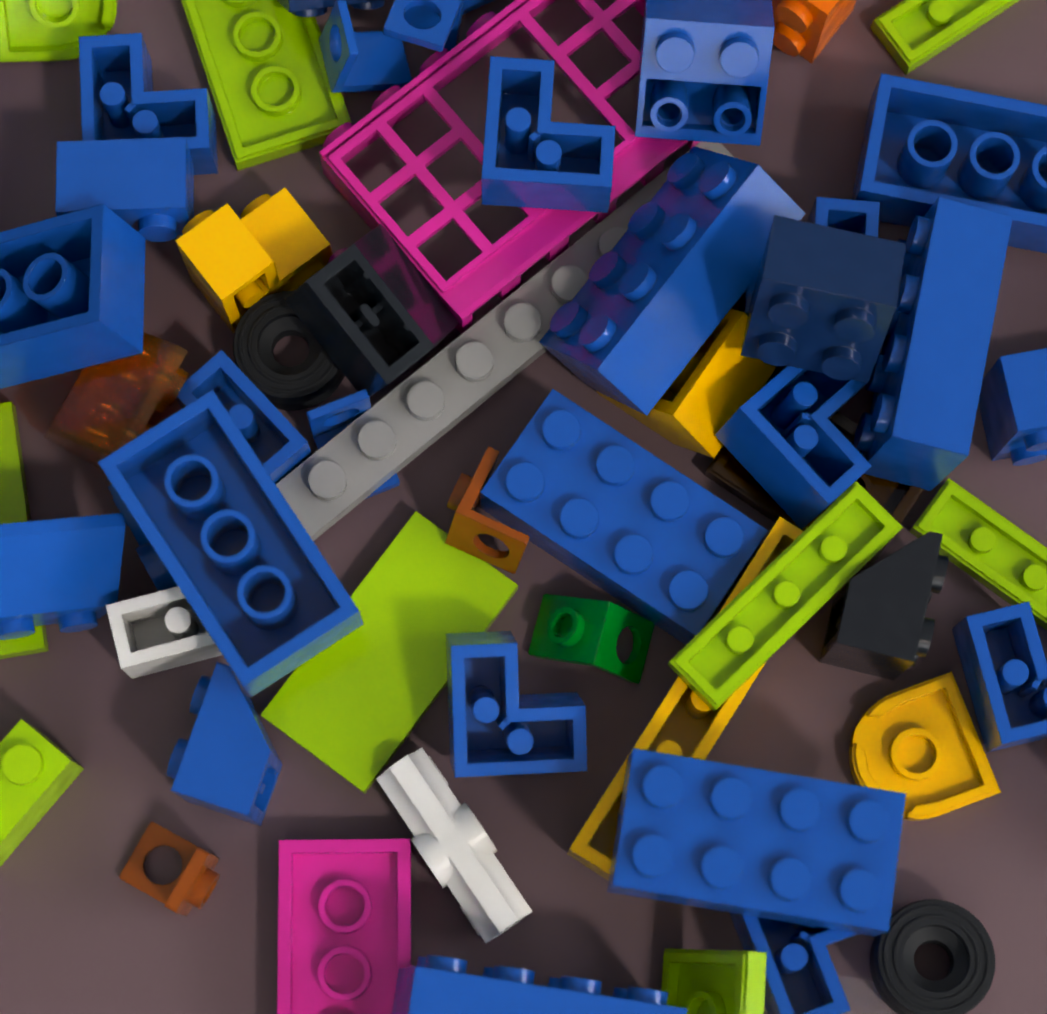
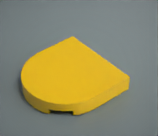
M952 671L883 697L861 716L853 730L849 744V765L856 785L906 793L903 820L921 821L935 818L1001 793Z

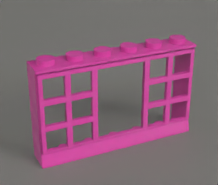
M514 0L497 15L491 11L481 16L467 31L466 39L450 51L444 48L442 52L436 51L420 67L418 76L402 88L399 85H394L385 90L374 101L371 107L372 111L354 125L351 122L342 124L324 141V148L319 152L323 174L371 230L380 224L384 226L457 319L459 324L455 328L460 334L473 325L472 313L496 294L501 300H505L520 287L521 274L544 256L549 262H552L568 248L570 235L591 219L599 224L616 210L618 197L638 181L645 187L663 172L667 158L685 144L692 149L693 146L700 142L635 137V132L606 100L639 74L640 51L615 25L614 21L633 6L644 18L645 0H617L604 11L594 0H574L590 17L591 21L559 46L534 19L536 15L556 0ZM522 27L545 54L555 61V65L606 123L616 126L615 133L623 142L614 148L612 189L608 213L519 207L527 217L492 244L464 212L482 198L481 180L457 199L453 200L428 171L427 167L460 141L483 164L484 145L440 96L438 91ZM602 31L630 63L596 89L568 57ZM427 101L451 130L416 157L392 127ZM381 137L405 166L372 192H369L348 168L346 163ZM416 177L443 210L410 236H407L380 204ZM453 220L481 254L445 281L418 247Z

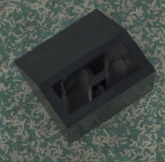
M382 224L347 248L285 298V301L358 392L366 389L369 397L394 381L432 350L459 324Z
M929 531L848 581L833 600L819 662L895 680L910 666L914 667L919 656L924 658L927 656L935 626V619L925 617L927 605L930 602L932 593L939 594L941 592L948 567V556L939 554L943 534Z

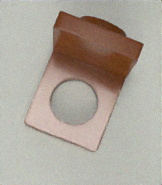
M488 446L473 477L461 473L451 493L446 508L455 511L445 543L515 574L530 537L475 512L480 502V492L492 476L500 451ZM478 534H488L498 538L509 550H495L485 545L479 539Z
M150 822L119 878L162 902L166 908L173 912L188 916L193 906L201 909L211 896L220 877L219 873L213 871L219 858L159 824ZM160 846L174 848L182 859L180 875L176 880L165 885L152 882L145 872V860L148 854Z

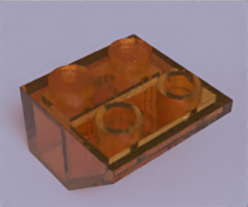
M143 332V353L82 368L43 437L102 470L98 464L100 460L154 427L148 424L154 410L162 413L167 405L171 406L189 375L187 371L180 368L188 351L174 343Z

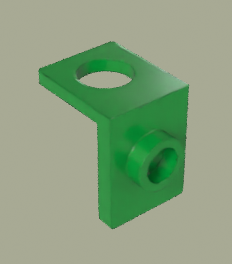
M544 594L528 654L539 659L594 666L627 682L639 684L654 623L610 601ZM625 627H628L633 635V648L629 658L622 663L617 656L616 644L620 632Z

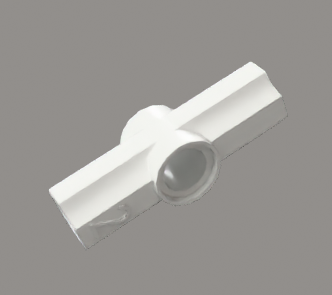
M423 748L406 755L376 778L414 835L411 841L442 888L448 886L460 904V909L478 936H481L486 944L532 913L531 908L494 855L497 849L468 805L465 802L462 805L459 803L449 788L448 782Z

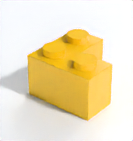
M286 187L273 196L264 194L254 199L241 212V219L228 203L215 212L213 210L203 211L184 226L182 230L183 235L175 240L191 280L233 334H235L240 319L252 305L261 298L273 293L295 291L306 280L326 266L330 256L333 255L331 244Z

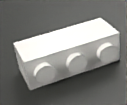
M178 586L106 605L120 668L132 679L222 655Z

